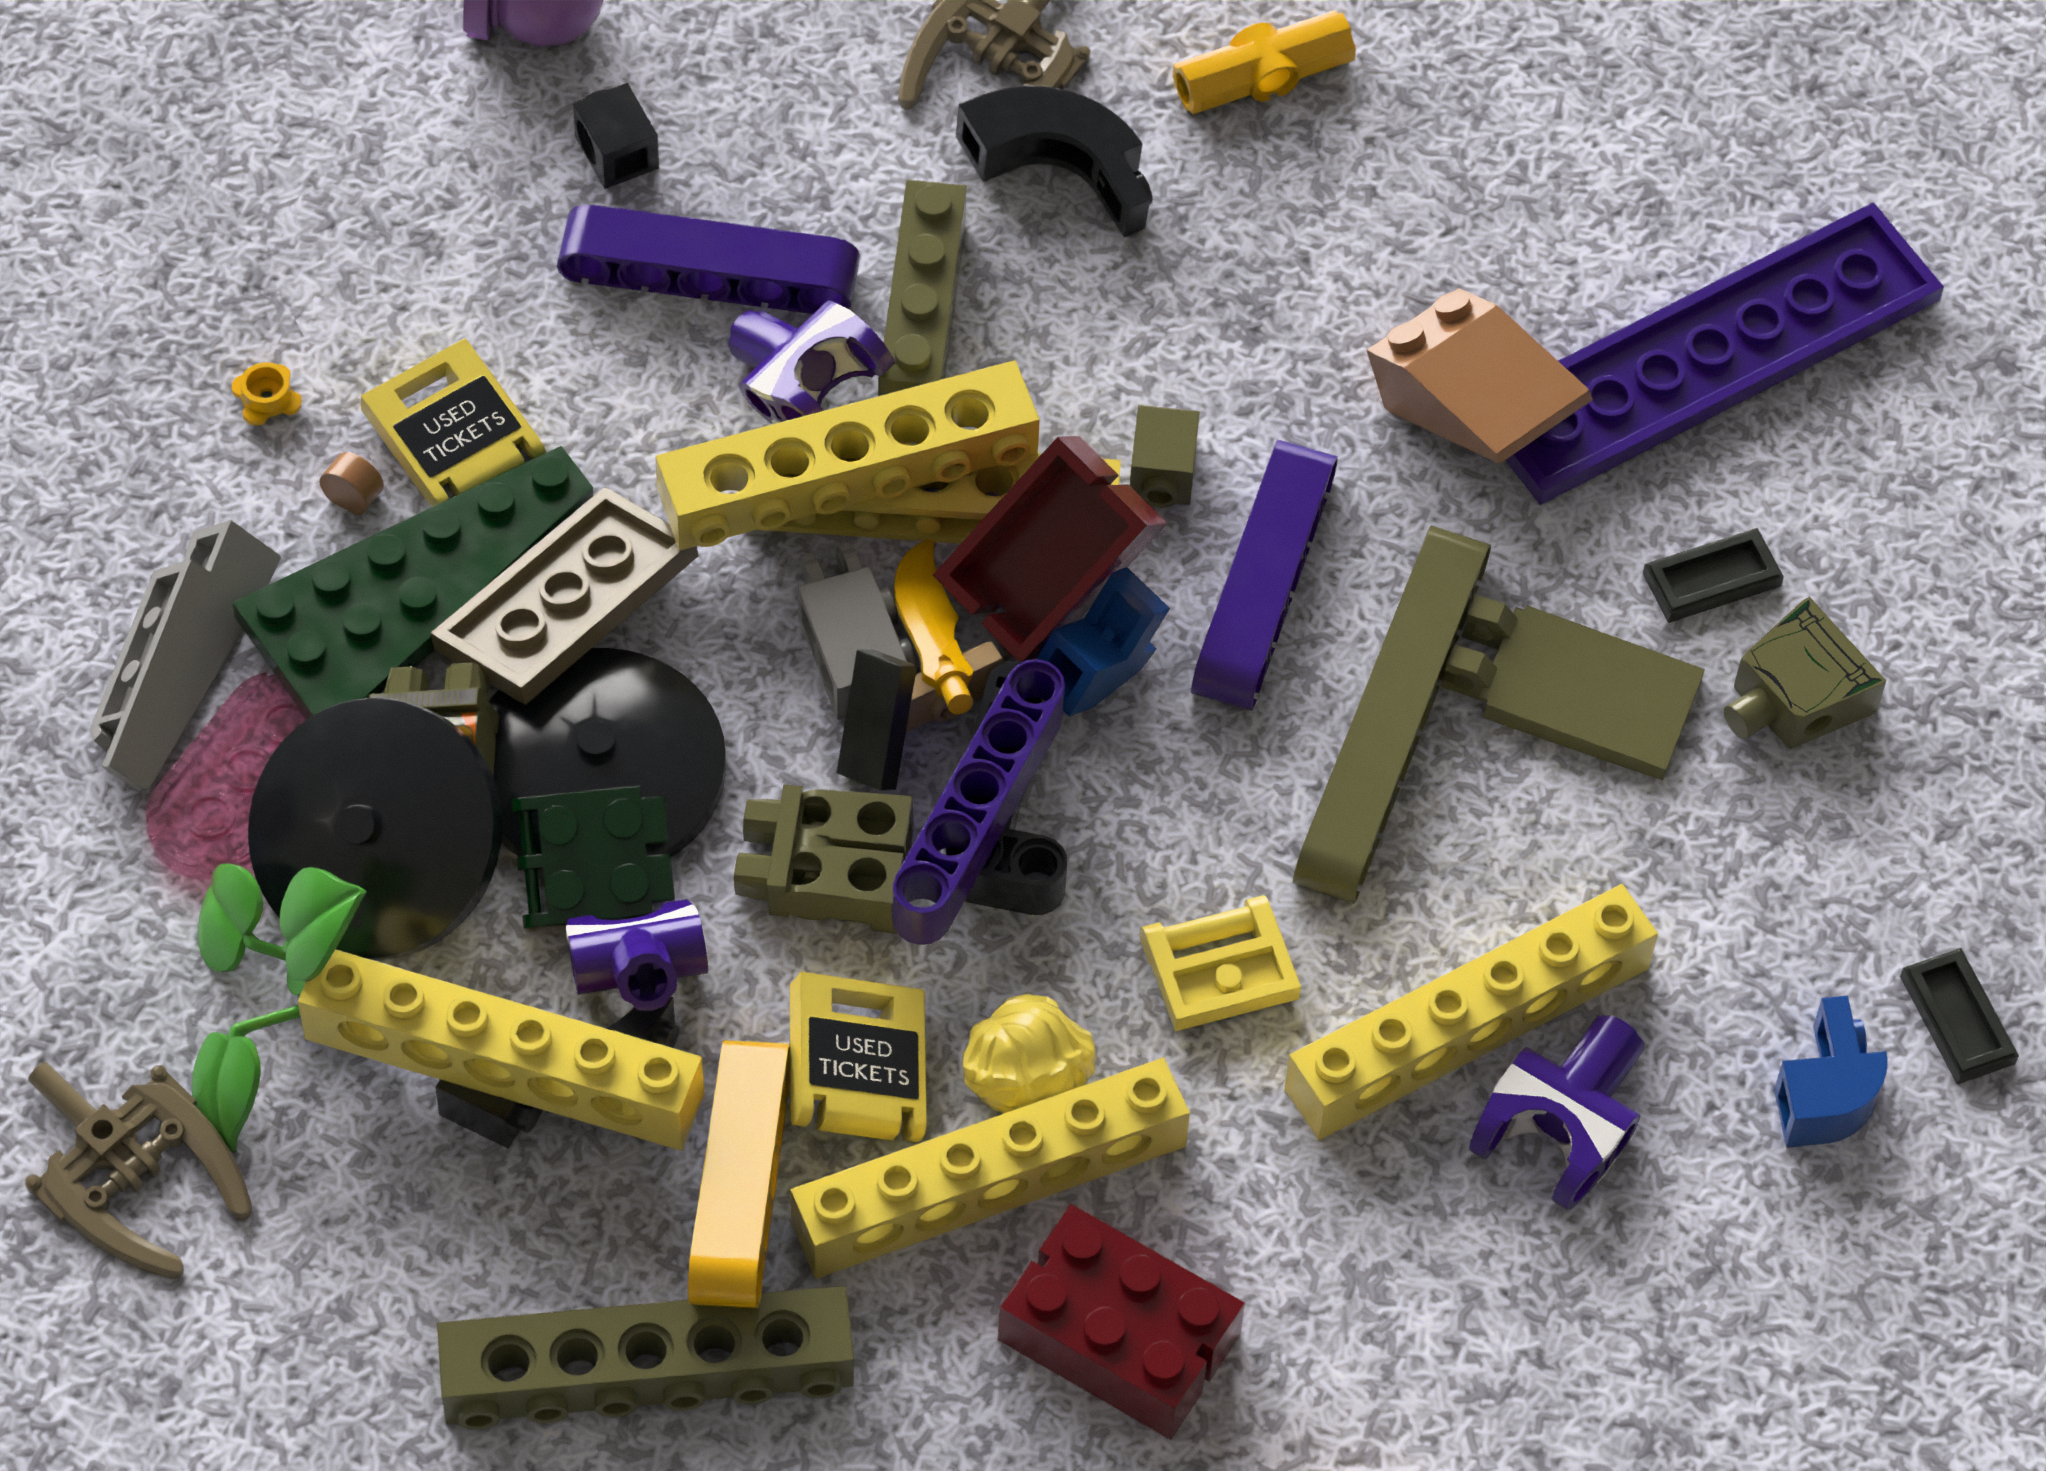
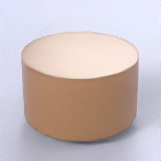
M349 452L339 454L319 480L323 493L332 503L355 515L363 514L384 488L383 479L376 468L361 456Z

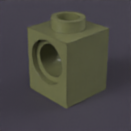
M1138 405L1130 487L1149 505L1160 508L1170 507L1174 504L1190 505L1200 411Z

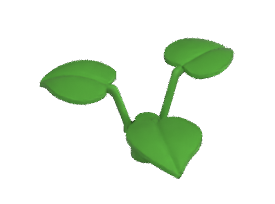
M220 864L213 872L212 884L206 891L199 914L197 934L201 956L208 967L216 972H231L236 969L243 958L246 947L255 952L284 960L288 970V989L299 998L305 983L317 977L326 966L367 892L365 889L343 881L324 869L312 867L302 869L293 877L282 901L279 923L281 932L287 940L281 947L262 941L252 933L263 912V898L256 879L248 870L239 865ZM298 1005L235 1023L231 1026L228 1036L224 1033L212 1032L206 1037L199 1050L192 1075V1097L197 1101L196 1107L213 1124L233 1153H237L238 1136L253 1108L261 1076V1062L258 1051L251 1039L245 1036L249 1032L299 1018Z

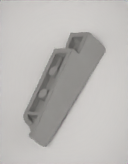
M232 520L194 531L183 562L153 571L90 727L93 741L107 752L102 762L103 768L136 790L143 791L151 788L243 632L242 627L234 617L233 602L269 585L281 559L278 553Z

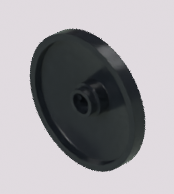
M591 648L526 705L501 690H498L489 700L500 716L498 733H495L493 778L498 790L502 810L501 843L518 857L523 856L519 813H512L511 799L640 785L642 798L664 796L669 843L647 845V855L670 854L671 857L681 852L702 832L719 804L726 776V750L720 722L713 707L698 687L685 675L658 659L623 649ZM535 811L532 812L536 854H542L538 828V812Z
M364 698L342 702L316 713L298 725L275 749L266 763L253 794L248 823V846L255 878L263 896L278 917H280L282 901L290 882L304 868L324 869L341 880L366 890L367 893L363 897L336 950L370 960L395 959L420 952L438 943L458 928L473 912L484 896L498 862L502 840V810L498 790L488 764L474 743L456 725L443 716L408 702L387 698Z

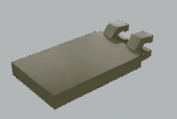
M1475 595L1466 617L1467 623L1463 630L1462 638L1497 649L1498 652L1492 663L1485 653L1455 644L1446 664V674L1441 687L1486 702L1483 718L1660 780L1664 779L1705 669L1528 605L1525 610L1516 607L1513 613L1505 603Z

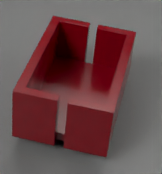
M1080 436L1057 437L933 574L972 615L995 612L1000 606L1007 611L1005 613L989 614L981 625L1017 661L1024 662L1036 659L1054 629L1080 620L1091 608L1111 573L1128 567L1168 524L1128 484L1111 485L1119 475Z
M1070 1204L1040 1247L1038 1264L1034 1261L1029 1263L999 1307L998 1341L1172 1440L1203 1393L1204 1379L1208 1382L1211 1381L1240 1337L1245 1302Z

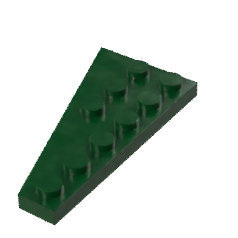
M559 446L234 601V617L306 719L339 703L369 698V694H381L382 689L386 686L391 668L416 667L434 650L431 632L592 498L593 486L564 448Z

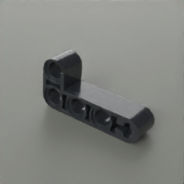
M1008 661L999 664L990 672L986 681L973 737L1007 676L1022 661ZM1027 698L1025 701L1038 704L1042 703L1043 699ZM1010 747L997 749L998 752H1006L1008 754L1018 752V750ZM1022 796L965 902L1028 915H1044L1053 912L1059 907L1065 897L1067 855L1064 848L1055 839L1015 830L1023 799ZM982 797L967 800L978 805L991 802ZM946 848V855L948 856L963 853L959 849ZM1039 872L1048 875L1049 878L1032 880L1025 875Z

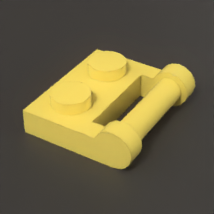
M1265 895L1246 899L1244 907L1164 928L1160 922L1142 926L1139 929L1143 950L1148 963L1152 966L1175 1032L1300 998L1301 985L1272 908ZM1252 932L1253 936L1256 937L1177 959L1173 955L1175 951Z

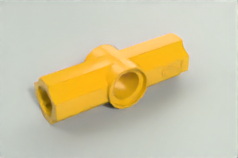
M1336 11L1279 30L1271 23L1261 22L1241 30L1234 36L1227 47L1173 64L1172 77L1176 85L1177 94L1186 111L1196 114L1250 95L1258 102L1271 100L1269 95L1277 93L1279 97L1287 95L1296 87L1300 78L1354 61L1356 46L1347 19L1343 13L1338 14Z

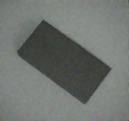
M1758 528L1646 563L1642 573L1668 623L1781 587L1784 579Z
M874 649L857 650L837 774L880 791L896 790L917 665Z
M1962 948L1903 967L1900 978L1957 1085L2016 1064L2019 1055Z

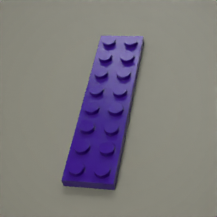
M1872 202L1558 360L1590 390L1592 401L1505 461L1538 504L1542 505L1939 302L1944 286L1877 205Z

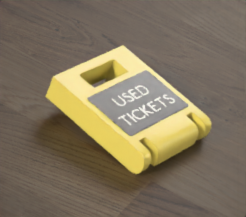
M466 338L361 395V411L432 507L449 499L442 486L448 483L449 489L456 496L524 464L525 461L515 446L519 444L530 460L546 453L545 447L537 434ZM446 376L449 386L408 409L402 402L403 399Z
M800 971L790 984V1122L792 1125L808 1126L813 1116L814 1100H820L821 1102L817 1106L819 1131L893 1141L899 1134L901 1123L903 1122V1138L905 1141L918 1143L923 1139L927 1125L925 990ZM832 1003L882 1010L879 1018L832 1012Z

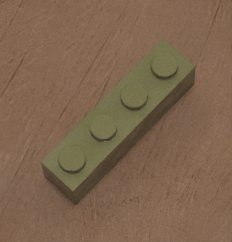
M906 179L883 342L894 358L895 364L882 376L878 377V396L945 379L966 227L967 185Z

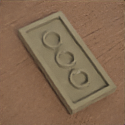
M604 487L433 630L431 637L434 650L454 663L473 662L477 664L487 677L489 684L526 705L699 556L697 546L679 551L669 523Z

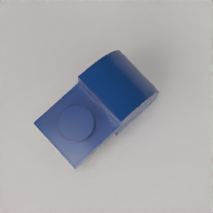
M1128 567L1111 573L1085 618L1054 629L1036 658L1050 662L1062 673L1065 683L1063 711L1069 717L1095 707L1135 676L1157 649L1150 641L1170 608Z
M1848 995L1824 997L1821 999L1813 1025L1819 1057L1782 1061L1774 1092L1786 1148L1828 1144L1848 1138L1867 1123L1875 1109L1887 1073V1051L1866 1053L1867 1039L1865 1027L1861 1019H1853Z

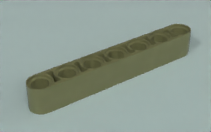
M1432 525L1428 529L1303 843L1294 871L1293 884L1353 904L1357 901L1360 891H1357L1358 885H1363L1380 842V839L1377 838L1378 833L1383 834L1400 791V787H1397L1398 782H1403L1421 737L1417 736L1418 731H1423L1440 688L1437 685L1438 679L1443 680L1446 664L1454 645L1457 644L1460 637L1457 635V631H1462L1468 611L1479 586H1476L1477 580L1481 581L1491 551V544Z

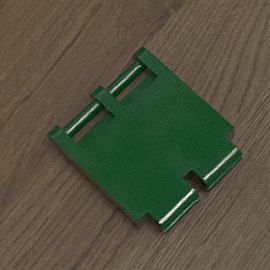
M636 785L511 799L512 813H519L523 856L517 857L518 871H524L529 913L522 915L523 929L567 925L568 918L594 915L596 918L603 920L636 918L653 913L652 903L675 901L671 855H647V845L669 843L664 796L642 798L641 787ZM535 811L538 812V828L542 854H536L532 821V812ZM539 869H543L547 903V912L544 913L541 912L537 872Z

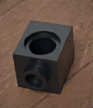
M628 82L609 90L595 91L585 99L573 103L575 138L604 189L659 169L658 134Z

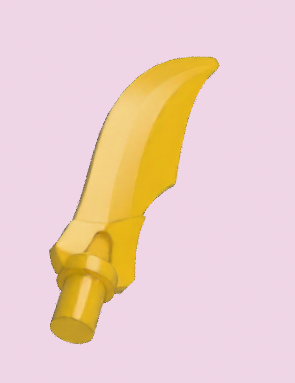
M924 540L910 549L899 562L893 588L895 605L921 660V680L927 685L934 687L936 693L944 698L951 713L963 714L969 711L973 705V699L967 687L972 679L974 669L964 658L957 640L954 639V630L959 616L953 608L942 584L933 576L936 571L934 563L935 542L933 540Z

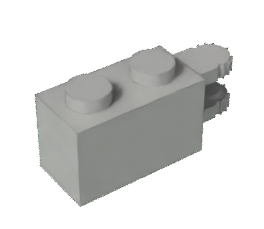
M852 541L840 544L836 548L837 564L840 572L843 573L840 575L825 578L822 564L814 552L800 555L801 557L799 558L805 584L798 586V619L837 720L846 718L857 650L874 649L917 665L909 639L899 640L893 624L898 622V617L889 588H878L870 566L862 567Z

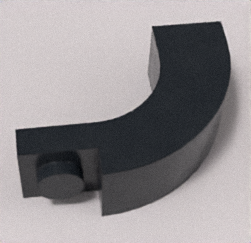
M1029 85L994 90L959 104L955 137L983 182L1027 165L1047 164L1062 167L1077 174L1091 186L1124 238L1146 228L1149 205L1152 204L1153 197L1148 181L1138 171L1143 143L1126 122L1110 109L1086 96L1069 90Z

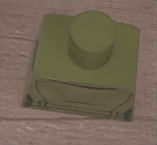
M1809 596L1789 612L1741 658L1734 688L1742 697L1724 708V717L1732 732L1741 739H1747L1768 725L1788 748L1792 749L1877 712L1887 680Z

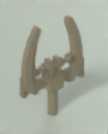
M936 0L932 5L931 10L933 11L919 29L909 49L902 70L898 102L901 108L907 110L917 104L925 79L937 55L948 40L952 43L965 42L970 45L969 49L973 51L972 61L980 65L987 59L991 62L989 71L996 75L1002 69L1007 72L1013 71L1021 76L1023 86H1048L1062 89L1067 87L1082 66L1089 61L1090 49L1087 46H1080L1076 49L1070 45L1066 33L1055 30L1053 35L1042 28L1040 21L1041 12L1051 0H1008L1002 4L996 0ZM971 16L987 26L988 33L986 35L980 32L976 34L967 29L966 19ZM1028 50L1041 58L1042 61L1040 64L1035 61L1024 63L1018 59L1019 55L1015 53Z
M41 1063L31 1072L28 1081L76 1127L74 1129L76 1145L65 1156H63L61 1150L51 1155L47 1171L41 1177L34 1174L29 1175L25 1179V1185L28 1192L43 1203L61 1222L66 1220L90 1242L113 1257L136 1268L170 1279L181 1277L184 1267L179 1256L148 1242L122 1225L106 1210L109 1207V1199L116 1192H123L128 1187L135 1193L143 1187L139 1177L145 1172L155 1177L161 1171L157 1163L162 1158L161 1153L168 1147H179L183 1142L200 1160L216 1184L230 1213L239 1220H245L250 1217L252 1204L243 1175L231 1150L213 1124L196 1107L197 1101L166 1071L165 1067L162 1065L154 1066L151 1069L152 1080L147 1084L131 1085L122 1095V1099L127 1102L119 1109H109L103 1104L96 1110L49 1063ZM156 1118L162 1123L160 1127L161 1134L151 1143L146 1141L140 1146L137 1143L138 1132L152 1119ZM95 1169L112 1170L108 1174L109 1179L102 1186L94 1185L86 1190L80 1183Z

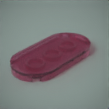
M266 671L250 677L239 685L162 778L149 797L146 807L148 839L156 857L167 868L179 875L196 880L212 879L215 868L223 863L239 865L246 870L252 866L250 852L247 853L249 851L248 823L251 802L258 779L275 749L298 725L307 720L275 674L268 676Z

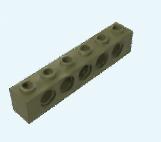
M846 1285L761 1293L758 1309L690 1305L688 1300L437 1322L441 1395L445 1423H459L461 1427L471 1430L490 1428L498 1424L500 1419L527 1417L535 1423H554L566 1418L568 1413L596 1410L601 1416L620 1417L634 1412L637 1406L664 1404L666 1408L671 1410L686 1411L702 1406L705 1400L733 1398L737 1403L751 1405L766 1402L773 1397V1394L801 1391L802 1395L809 1398H826L839 1393L843 1387L854 1386V1356ZM779 1342H788L799 1348L794 1354L784 1357L773 1355L767 1351L771 1345ZM712 1348H720L731 1354L726 1360L718 1363H710L699 1357L701 1353ZM645 1354L655 1355L663 1360L658 1366L651 1369H641L631 1364L635 1358ZM574 1361H587L595 1366L591 1371L583 1375H571L563 1371L566 1365ZM506 1367H518L526 1371L525 1375L520 1379L511 1382L501 1381L494 1377L498 1371Z

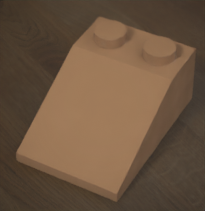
M1460 288L1454 292L1442 295L1435 301L1433 306L1409 322L1394 327L1387 337L1366 350L1383 405L1390 413L1498 464L1592 401L1590 390L1498 305Z

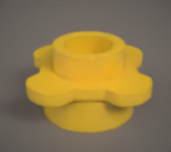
M271 362L257 363L250 366L242 375L237 376L233 380L231 385L232 393L235 397L241 398L245 407L242 412L245 422L253 426H260L265 424L270 417L282 413L293 415L300 410L302 398L299 393L292 390L290 386L291 374L286 366ZM269 391L272 393V396L263 398L261 394Z

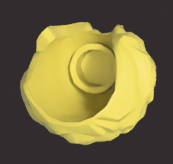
M1029 993L1009 997L993 1012L991 1017L974 1024L970 1030L969 1043L963 1052L964 1081L968 1088L982 1102L994 1110L1005 1114L1087 1085L1088 1079L1095 1073L1096 1069L1095 1061L1097 1056L1095 1044L1091 1033L1069 1019L1059 1009L1057 1002L1053 999Z

